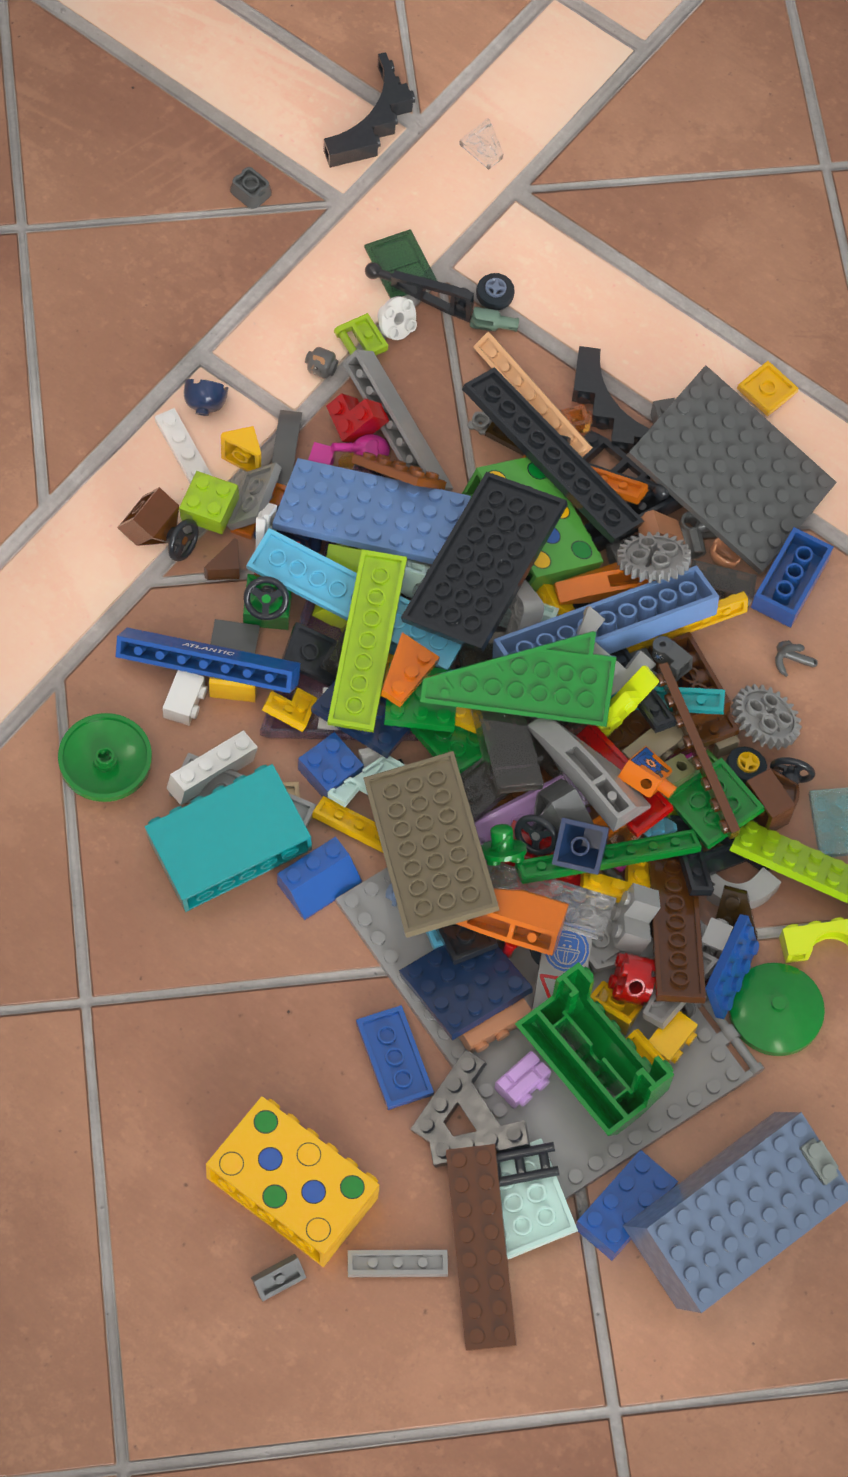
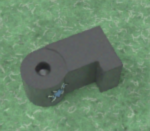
M666 636L655 638L652 647L653 659L658 663L668 662L675 681H678L692 669L693 657Z

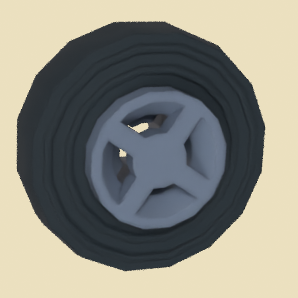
M500 273L485 275L479 280L476 288V295L480 304L485 308L501 310L509 306L515 294L511 279Z

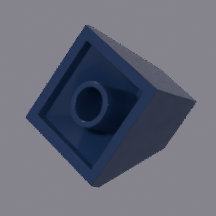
M562 817L552 865L599 875L610 827Z

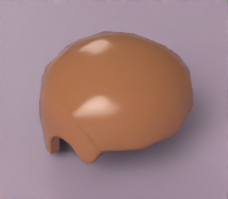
M718 537L712 543L709 553L712 561L718 567L727 570L735 568L740 563L741 558Z

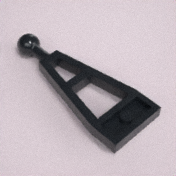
M370 262L366 265L365 275L369 279L381 278L391 282L392 287L446 314L470 323L474 306V293L470 290L396 270L390 273L382 270L381 266L376 262ZM426 289L449 295L450 303L426 292Z
M592 430L584 436L593 447L583 457L590 466L648 484V489L653 491V495L659 500L669 497L670 494L663 485L651 481L650 476L628 458L626 453L614 443H611L609 439ZM603 449L620 461L611 470L589 462ZM629 468L638 477L634 478L622 473Z

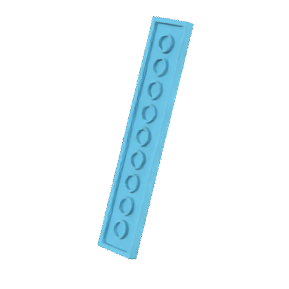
M268 528L247 563V569L262 577L269 576L278 579L285 585L287 590L348 621L357 573ZM400 596L391 644L397 646L403 632L440 657L435 667L445 670L450 669L463 645L402 622L401 616L410 600Z

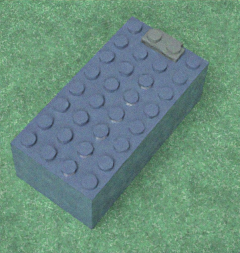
M774 1112L624 1224L623 1227L677 1309L702 1313L848 1201V1183L840 1173L839 1166L822 1140H819L802 1112Z

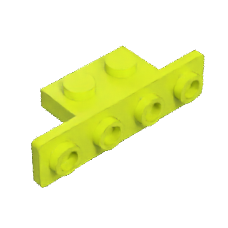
M643 665L610 700L607 727L597 726L606 737L622 724L623 720L637 708L638 704L659 683V680L648 666Z

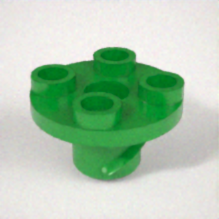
M507 824L493 826L490 829L491 840L481 845L487 865L497 866L501 862L509 861L513 863L523 862L524 856L527 853V846L523 841L513 838V828Z

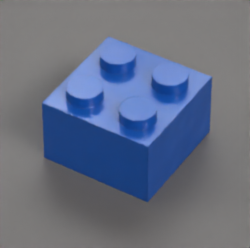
M335 732L298 758V770L322 797L325 796L327 798L329 790L338 788L349 777L353 778L360 774L364 768V764Z

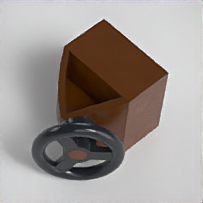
M160 487L143 495L117 527L136 546L168 543L169 556L177 562L183 561L192 553L199 535L198 525L192 519H185L177 525L179 504ZM191 526L192 532L184 533L183 528ZM190 541L188 547H187L186 550L182 553L184 547H185V546L187 545V543Z
M782 757L774 759L770 763V769L747 780L746 786L765 809L763 813L754 818L755 822L767 828V830L774 831L788 825L799 800V783L813 780L815 777L814 768L802 760ZM806 770L808 775L801 776L800 771Z

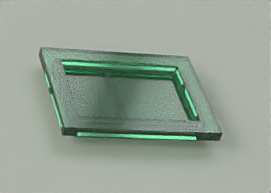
M411 229L364 245L371 262L378 263L382 270L390 273L396 270L437 281ZM380 278L390 299L396 296L403 297L408 295L392 287L391 282Z

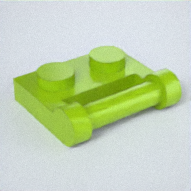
M368 313L343 323L334 329V334L337 338L341 339L350 355L357 350L347 334L350 331L353 332L363 350L373 351L375 355L388 350L387 342Z

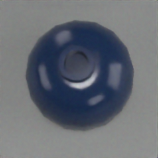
M187 379L185 381L184 399L190 408L196 410L195 414L209 416V412H216L225 404L228 387L224 388L223 384L201 379L199 383H193L194 379Z

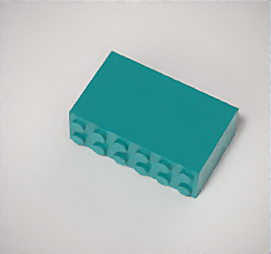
M273 764L269 766L262 765L255 769V773L247 777L246 775L239 776L232 784L226 787L224 785L219 786L212 791V794L206 797L198 796L190 802L191 804L183 808L178 806L172 809L169 815L162 818L155 817L145 826L148 840L185 912L312 850L311 835Z

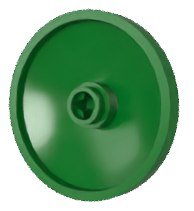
M112 713L94 714L79 720L65 733L58 750L59 769L66 784L78 795L98 802L120 800L138 790L147 779L152 765L151 745L143 729L129 718Z
M765 963L751 968L745 974L741 990L736 993L733 1007L729 1011L730 1022L740 1034L739 1038L752 1049L771 1056L791 1055L810 1045L818 1035L825 1015L823 997L815 982L798 968L783 963Z

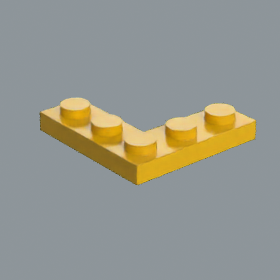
M648 862L626 865L625 881L600 873L599 875L582 873L580 892L619 903L623 893L628 891L633 883L650 888Z

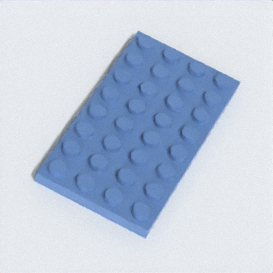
M297 458L273 520L272 529L365 550L405 556L410 560L432 564L471 496L442 489L414 486L401 480Z

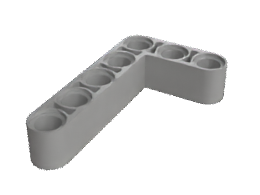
M524 580L509 606L512 613L505 635L540 623L544 613L543 601L526 580Z

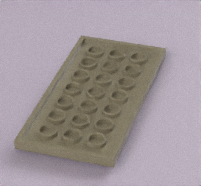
M454 751L364 777L406 938L500 911Z

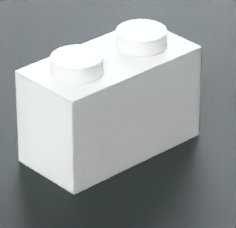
M178 670L163 706V718L190 726L192 718L196 719L200 709L198 703L200 699H204L208 687L205 686V677Z

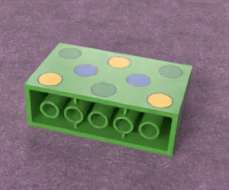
M528 457L476 468L462 492L464 495L472 497L485 473L490 472L567 500L568 505L525 579L535 592L543 584L554 585L556 582L600 568L604 562L602 556L594 545L590 534L584 527L572 503Z

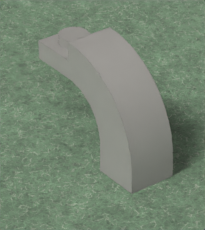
M764 867L751 880L739 884L730 883L715 873L710 875L714 892L711 896H707L706 900L719 906L724 885L748 891L750 907L754 909L766 903L778 891L781 881Z

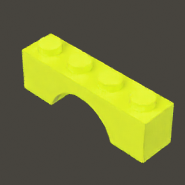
M838 917L830 922L821 923V921H813L804 926L791 924L783 928L779 939L785 963L808 960L813 946L825 939H836L848 945V919L844 920V918Z

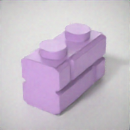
M530 1051L495 1082L494 1088L512 1108L515 1109L519 1104L523 1107L532 1099L533 1096L531 1094L536 1089L541 1091L549 1084L551 1071Z

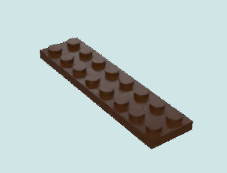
M678 856L648 861L650 888L659 891L660 909L651 920L656 1001L705 1004L706 991L699 896H689Z
M496 1145L446 1149L466 1351L517 1346Z

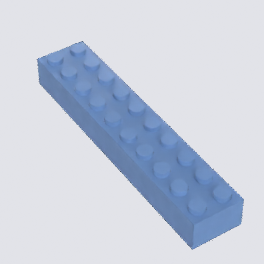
M696 565L689 568L688 571H684V575L678 574V579L670 577V582L661 579V583H658L655 580L652 583L641 585L498 637L493 640V658L576 636L577 629L584 617L583 612L587 606H591L605 619L596 631L595 642L608 654L716 615L719 595Z

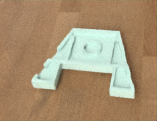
M382 756L363 768L362 772L357 776L349 777L338 788L329 790L328 798L346 807L358 791L368 795L364 777L401 767L405 764L391 756L388 759Z

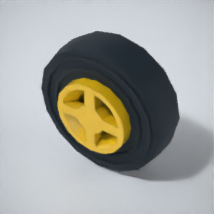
M738 747L732 750L726 759V763L745 785L747 780L767 770L765 758L760 752L750 747Z

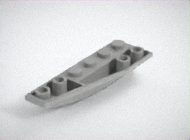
M538 718L527 725V728L613 832L651 808V805L639 791L618 777L621 772L619 768L558 722L551 719Z

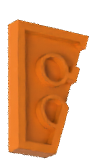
M402 632L381 695L401 707L423 681V678L436 666L440 657Z

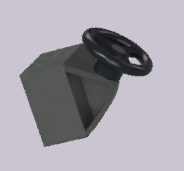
M561 778L537 792L534 815L521 817L516 822L514 834L517 840H521L526 844L528 853L536 856H546L555 851L562 817L594 823L576 788ZM527 822H533V825L530 826ZM521 829L529 834L532 846L524 840ZM551 836L550 846L540 849L542 839Z

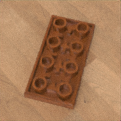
M363 452V455H353L351 463L414 486L445 490L447 482L439 479V474L426 471L425 474L423 468L413 465L408 467L406 462L396 459L392 462L390 456L378 454L377 457L369 452Z

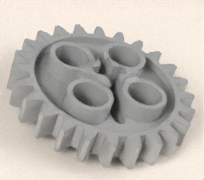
M648 532L647 536L639 533L638 538L631 536V541L624 540V544H620V549L617 550V565H620V570H624V575L631 574V579L639 577V582L648 579V583H652L653 580L661 583V579L670 582V577L678 579V574L684 575V571L689 570L691 550L688 549V544L683 545L684 540L677 541V536L669 538L668 533L664 536H660L659 532L655 535Z
M753 684L752 687L747 685L732 700L734 703L731 705V708L734 710L731 714L736 716L734 722L741 724L739 730H745L746 737L750 735L753 737V743L757 740L760 741L761 747L767 744L769 749H772L774 746L777 750H780L781 747L786 749L794 743L800 735L799 731L802 728L799 725L801 719L796 717L799 712L791 709L794 704H787L788 698H781L779 691L776 694L773 693L772 687L766 690L764 685H761L759 688L756 684Z

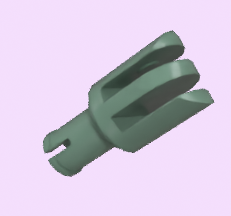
M474 307L469 325L471 328L495 332L498 328L517 332L519 318L501 316L498 310Z

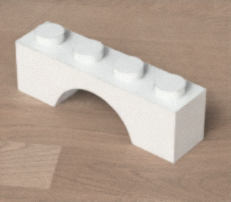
M243 730L171 773L167 790L182 805L199 795L202 789L217 775L230 769L237 772L253 762L258 747Z

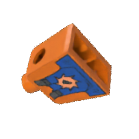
M647 746L630 758L618 775L623 782L647 797H652L659 791L669 799L677 789L675 785L667 780L672 773V769Z

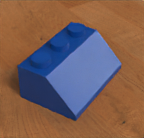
M336 836L277 873V885L303 920H306L335 901L340 895L362 883L349 853Z

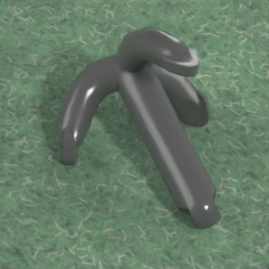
M788 640L779 642L776 647L778 653L775 657V664L779 672L785 677L788 674L783 664V658L810 667L818 665L816 659L798 653L805 650V647L801 644H792Z

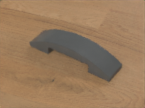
M280 410L272 463L276 462L282 467L277 483L287 486L294 469L302 412Z

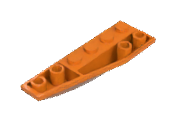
M616 562L554 583V589L559 605L592 603L647 584L648 579L639 582V577L631 579V574L624 575V570H620V565H617Z
M494 888L500 911L456 923L481 934L552 956L559 944L569 904L525 890Z

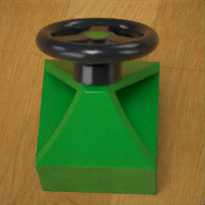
M248 574L243 596V623L260 625V628L289 630L292 592L287 590L285 585L274 577Z

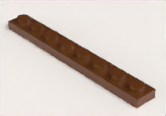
M668 662L660 664L657 674H655L659 680L658 685L664 688L666 704L669 708L672 707L675 713L676 727L682 729L684 734L682 736L683 743L686 749H690L692 752V764L695 770H699L702 775L700 779L705 792H709L712 798L709 800L713 812H718L721 819L719 820L721 831L723 834L727 833L729 839L737 837L740 832L739 825Z

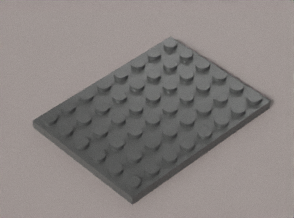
M707 365L701 369L626 455L656 483L663 485L675 500L758 574H761L780 552L793 527L799 529L837 483Z

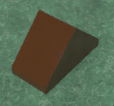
M236 538L204 567L205 579H240L239 548Z

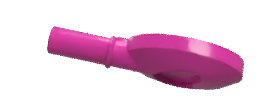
M377 435L361 436L354 443L331 444L332 451L354 452V455H363V452L375 454L376 457L378 454L388 456L390 451L387 441Z

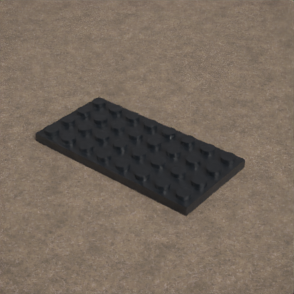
M486 472L402 614V622L483 653L568 505L567 500Z

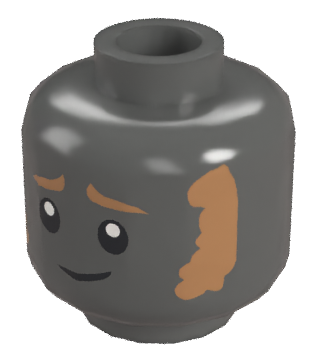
M316 347L313 351H309L305 358L308 372L323 379L334 375L339 362L334 352L322 347Z

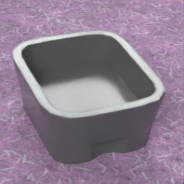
M251 167L243 169L241 174L236 175L230 187L232 195L251 209L263 204L272 193L268 180Z

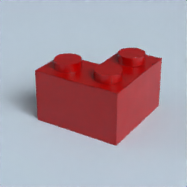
M341 393L326 405L342 442L354 443L361 436L373 435L389 422L382 404L366 398L359 403L357 398Z

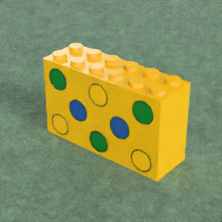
M261 1096L206 1163L207 1179L324 1267L377 1201L380 1185L377 1178L371 1173L366 1172L365 1174L359 1170V1166L354 1160L349 1157L345 1159L339 1155V1151L331 1143L325 1144L318 1139L319 1135L310 1128L306 1130L299 1124L300 1121L290 1113L286 1115L282 1112L280 1106L274 1100H266Z

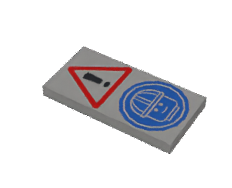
M564 923L559 944L554 954L551 956L541 953L532 1010L552 996L555 981L559 976L578 962L583 967L586 966L588 968L594 928Z

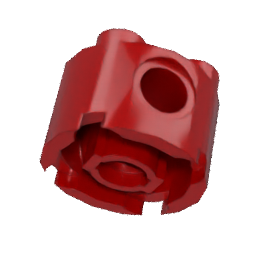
M618 953L615 959L614 975L611 974L608 980V988L612 989V998L644 1006V1003L649 1001L655 984V977H652V971H655L654 960L629 953Z

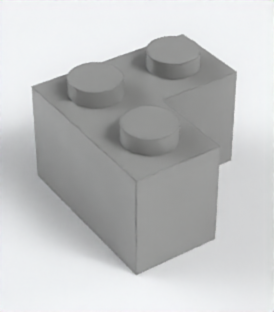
M633 883L628 891L623 893L620 902L612 908L610 913L614 948L639 956L651 942L649 923L660 909L658 890Z
M711 917L708 926L700 920L702 950L719 959L733 926L720 918L714 919Z

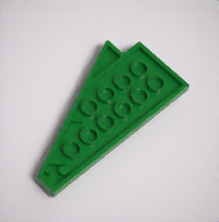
M590 631L423 678L420 702L607 727L616 656L593 653L596 631Z

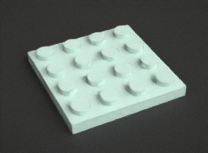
M542 1139L531 1142L530 1146L544 1143ZM538 1155L524 1157L526 1172L541 1169ZM514 1160L500 1162L502 1176L517 1174ZM557 1176L500 1187L508 1259L578 1231Z

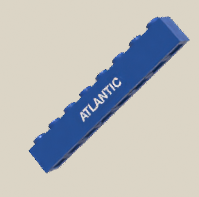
M128 627L117 635V658L291 693L299 683L301 663Z

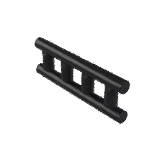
M554 1142L498 1152L497 1162L500 1187L559 1176L558 1166L550 1167L548 1156L549 1152L555 1151ZM538 1155L541 1169L526 1172L524 1157ZM514 1160L517 1174L502 1176L500 1162Z

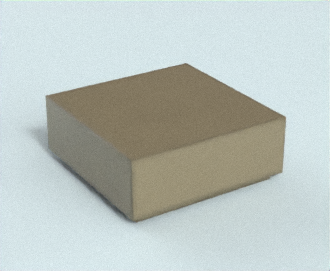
M737 735L715 743L713 754L719 758L730 754L732 750L738 748L740 741Z

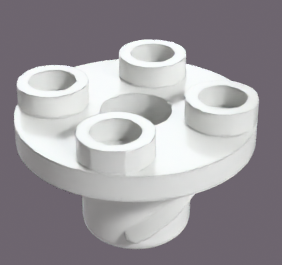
M396 296L389 299L378 310L379 327L387 338L401 340L415 331L417 327L416 309L412 300Z

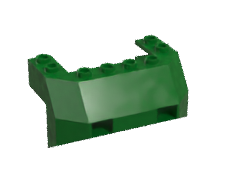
M578 962L556 979L552 996L516 1022L515 1025L608 1136L618 1135L640 1118L669 1090L674 1077V1070L667 1060H662L659 1056L654 1058L651 1065L646 1057H641L638 1054L633 1041L629 1038L626 1039L621 1034L619 1025L614 1020L610 1021L605 1015L603 1006L598 1001L594 1002L590 997L594 984V975L589 968L583 967ZM561 1034H564V1036L575 1047L576 1051H574L571 1048V1046L566 1042V1040L561 1036ZM606 1087H608V1088L612 1091V1093L615 1095L614 1098H613V1096L608 1092V1090L606 1089Z

